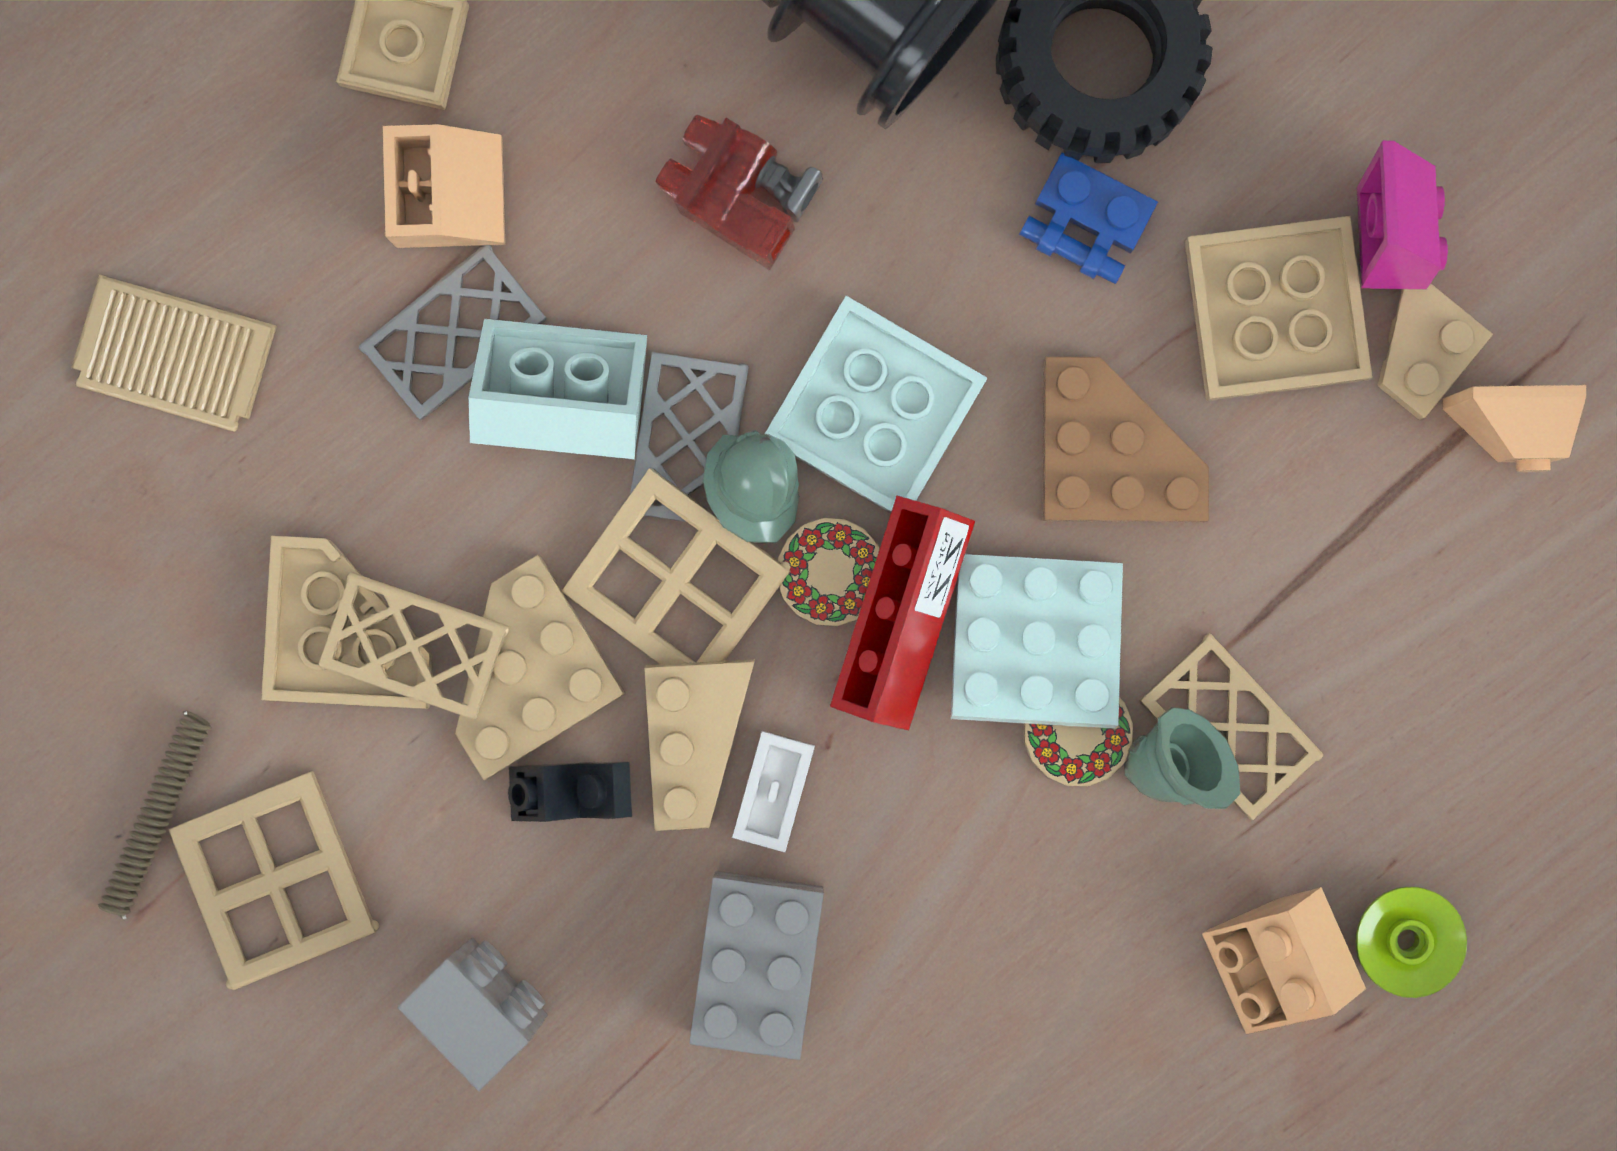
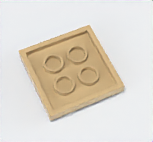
M1350 216L1189 236L1184 240L1206 401L1365 381L1372 378Z

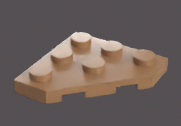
M1101 357L1044 358L1043 521H1209V466Z

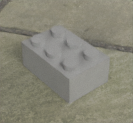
M715 871L712 881L690 1045L800 1060L824 895L823 886Z
M472 937L448 957L397 1008L480 1091L530 1042L548 1014L542 1009L546 1002L539 992L525 980L517 984L503 969L507 962L501 953L489 942L484 940L479 945Z

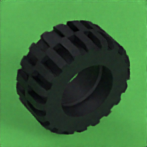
M1011 0L997 41L999 46L996 55V74L1001 75L1002 83L999 90L1005 105L1012 104L1016 110L1013 119L1023 131L1028 127L1038 134L1035 142L1049 151L1052 144L1065 150L1064 156L1078 161L1082 155L1094 156L1095 164L1111 163L1114 157L1118 155H1123L1127 160L1141 155L1146 147L1151 144L1157 146L1181 123L1200 95L1206 82L1204 75L1211 64L1213 47L1206 44V39L1212 32L1209 15H1199L1197 9L1202 0ZM1101 8L1118 12L1132 20L1146 36L1152 51L1153 64L1146 82L1135 93L1116 99L1095 98L1072 87L1059 73L1051 55L1054 33L1067 16L1085 9Z

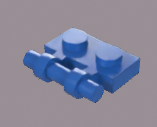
M1061 153L1035 205L1054 214L1049 225L1028 216L1019 235L1038 244L1036 250L1048 256H1051L1054 252L1081 266L1079 272L1094 279L1098 275L1116 284L1125 265L1107 256L1111 245L1113 244L1131 253L1141 237L1158 201ZM1068 222L1097 236L1092 247L1063 233Z

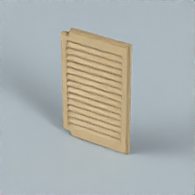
M99 275L71 368L81 371L76 380L77 387L235 432L238 429L239 417L250 418L277 326Z

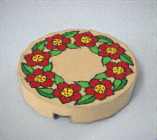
M822 518L804 524L787 539L778 557L780 563L786 561L790 564V572L779 586L784 601L797 616L815 625L840 626L857 620L878 556V544L865 529L845 519Z
M1120 697L1118 726L1115 729L1024 723L1023 741L1031 761L1046 777L1066 786H1091L1109 779L1124 764L1133 740V722L1125 702Z

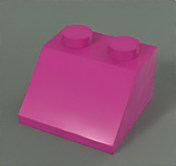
M1382 140L1357 186L1361 288L1427 289L1439 270H1444L1447 262V240L1445 237H1439L1438 219L1442 218L1444 212V189L1442 186H1436L1435 165L1395 141Z

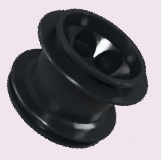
M762 0L770 8L778 5L767 30V37L770 42L783 40L805 22L872 77L857 104V114L866 115L876 107L882 112L878 119V124L883 129L890 127L917 100L997 2V0Z

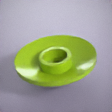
M1400 887L1383 893L1366 908L1360 918L1356 931V951L1363 970L1380 988L1397 996L1419 998L1440 991L1457 976L1466 957L1467 934L1461 916L1447 899L1425 888ZM1404 930H1411L1415 937L1413 945L1408 949H1401L1397 941L1399 934Z

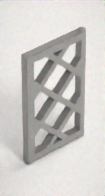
M482 245L359 345V350L370 358L420 421L468 384L473 377L475 362L466 369L454 368L457 337L480 339L482 330L458 328L461 297L492 300L490 315L492 320H499L501 301L521 303L531 315L523 323L542 324L547 320L545 315L492 252L493 248L491 245ZM484 259L495 271L493 291L462 288L464 275ZM503 282L512 293L502 292ZM440 295L452 296L449 327L418 324L419 312ZM395 331L408 332L405 363L386 361L376 349L380 343ZM417 333L448 336L445 367L414 364ZM395 371H404L403 381ZM413 372L444 375L442 388L423 404L411 392Z
M652 352L630 494L649 468L656 470L660 475L677 486L662 464L687 446L705 468L706 457L694 441L719 422L726 429L727 435L738 436L749 368L747 364L741 363L736 365ZM661 367L681 368L691 383L667 401H664L658 393ZM692 370L705 373L697 378ZM717 374L735 376L732 403L721 410L703 384ZM697 390L715 415L688 434L671 411V408ZM665 414L682 439L656 458L649 449L653 421ZM704 473L681 490L689 495L704 484ZM663 504L660 506L651 505L644 515L686 522Z

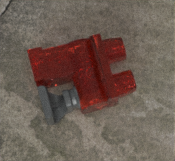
M695 115L686 129L682 140L686 146L702 154V157L693 171L670 158L665 163L655 182L674 201L680 214L693 222L695 221L715 236L770 270L795 230L793 222L799 221L823 182L822 173L814 167H809L801 177L793 176L789 173L787 167L776 162L777 150L762 138L740 128L738 124L728 118H725L723 123L719 124L716 121ZM763 187L781 204L784 212L760 202L750 196L751 193Z

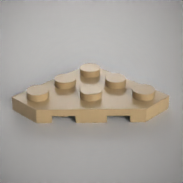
M271 536L261 700L430 708V704L318 666L347 584V576L350 572L363 575L330 539ZM359 587L353 605L361 621L389 608L388 603L379 593ZM393 615L365 629L379 658L407 644ZM349 618L345 626V629L352 626V623ZM412 631V633H413L415 639H418V637H417V636L414 634V632ZM357 633L340 641L335 660L356 667H361L370 662ZM424 645L420 647V650L432 672L433 654ZM411 652L383 665L388 677L411 686L425 681Z
M536 555L491 583L483 617L509 626V632L504 637L477 718L474 720L460 715L455 735L483 780H487L625 694L540 555ZM480 628L474 657L487 651L493 632ZM482 663L474 666L478 674ZM468 678L463 703L467 705L474 689L470 678Z

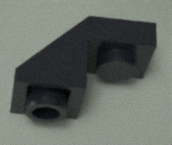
M582 762L509 767L510 785L508 788V799L511 805V821L549 822L576 818L618 819L632 817L629 762Z

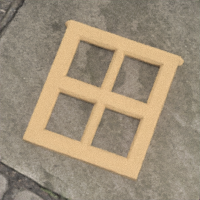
M649 468L561 592L659 664L695 663V661L654 632L655 628L681 594L723 625L697 662L725 661L790 572V564L786 561L780 563L753 542H746L723 528L715 514L654 469ZM655 499L698 530L672 568L629 538ZM716 544L759 575L733 613L689 582ZM619 550H622L662 580L636 618L593 587Z
M313 771L168 829L228 979L226 987L228 989L236 990L376 933L379 928V923L371 917ZM300 800L319 850L276 867L257 817ZM242 824L261 874L218 891L199 841ZM328 870L347 920L304 937L285 888ZM270 894L289 944L246 961L227 911Z

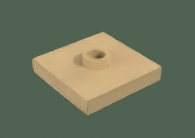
M355 0L336 80L337 84L344 88L445 110L469 10L467 0Z

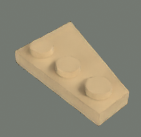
M755 659L645 666L655 831L710 827Z

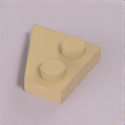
M1432 284L1427 289H1402L1396 317L1392 319L1388 336L1389 349L1387 358L1382 364L1378 387L1417 419H1424L1493 334Z

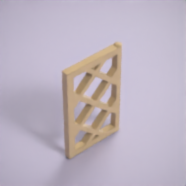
M350 572L347 576V584L318 666L475 720L504 637L509 632V626ZM359 587L384 595L389 608L361 621L353 605ZM414 605L438 613L444 626L415 639L402 611ZM393 615L407 644L379 658L365 629ZM349 618L352 623V626L345 629V626ZM467 624L493 632L487 651L471 659L456 630ZM356 633L370 660L369 663L361 667L334 659L340 641ZM448 634L462 663L433 676L420 647ZM411 652L425 681L411 686L388 677L383 665ZM482 663L478 674L474 666ZM466 670L474 686L468 705L443 697L437 684Z
M1210 633L1205 635L1203 641L1139 700L1158 720L1166 711L1156 701L1170 688L1187 689V709L1195 713L1197 689L1228 690L1227 723H1210L1217 730L1226 731V740L1234 757L1236 731L1267 732L1266 765L1238 764L1239 772L1265 773V792L1251 803L1241 793L1234 800L1235 804L1250 820H1254L1314 762L1319 761L1323 757V753ZM1210 650L1228 668V682L1197 681L1198 661ZM1188 672V681H1178ZM1237 691H1249L1267 710V724L1236 723ZM1276 733H1289L1305 750L1306 753L1294 765H1276ZM1275 773H1284L1275 782Z

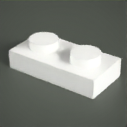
M762 731L732 838L781 852L786 851L815 745Z

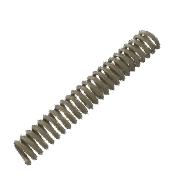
M184 711L183 715L202 725L185 719H180L179 722L197 732L189 731L182 727L175 729L177 732L196 741L178 735H173L172 738L192 749L175 743L168 744L170 748L180 751L189 757L178 755L172 751L165 752L166 756L176 759L185 765L168 759L161 760L164 765L175 768L182 773L174 772L165 767L158 768L159 772L169 775L178 781L161 775L154 776L157 781L168 784L175 789L167 788L158 783L151 784L153 789L164 792L171 797L163 796L154 791L147 792L150 797L161 800L168 805L160 804L151 799L144 800L146 805L160 809L166 814L142 807L140 808L141 812L156 817L161 821L153 820L144 815L137 816L139 821L153 825L159 830L140 823L133 824L135 829L149 833L156 838L148 837L137 831H131L130 835L132 837L146 841L152 846L144 845L133 839L126 840L128 845L142 849L149 854L141 853L130 847H124L122 849L126 854L141 858L145 862L126 855L119 856L121 861L137 866L142 870L134 869L123 863L115 864L117 869L134 874L138 878H133L119 871L112 872L115 878L130 882L135 886H129L116 879L108 880L110 885L127 890L131 894H126L112 887L105 888L108 894L123 898L128 902H122L114 897L104 895L101 896L104 902L119 906L124 910H118L105 903L98 904L99 909L118 915L123 920L126 919L127 914L131 913L129 907L134 905L133 899L138 897L136 891L141 889L140 883L145 881L143 875L148 873L147 867L152 865L150 859L155 857L154 851L159 849L157 843L162 841L161 835L166 833L164 827L169 825L168 819L173 817L171 811L176 809L175 803L180 801L178 795L183 793L182 786L187 785L185 779L190 777L189 770L194 769L192 763L197 761L196 754L201 753L199 747L204 745L203 738L208 737L206 731L211 729L209 722L189 711Z

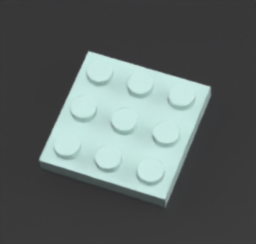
M845 296L765 434H770L783 440L793 451L796 458L891 513L897 495L917 500L986 382L987 377L850 297Z
M965 554L957 578L951 719L1115 729L1118 726L1123 563Z

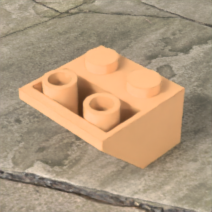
M439 124L383 126L385 237L397 248L505 245L503 143L500 134Z
M1322 887L1276 899L1202 933L1246 1034L1334 1015L1366 989Z

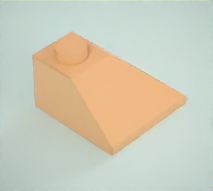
M1586 385L1473 386L1443 398V410L1498 463L1516 462V472L1551 471V462L1570 457L1586 399Z

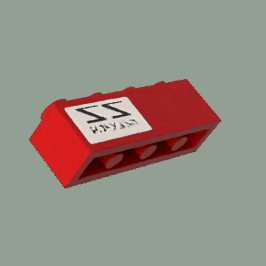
M896 496L830 707L873 723L909 731L973 531L974 520L940 507Z

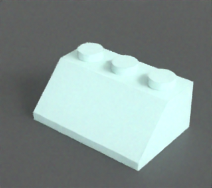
M484 319L468 398L470 443L634 459L640 421L647 335Z

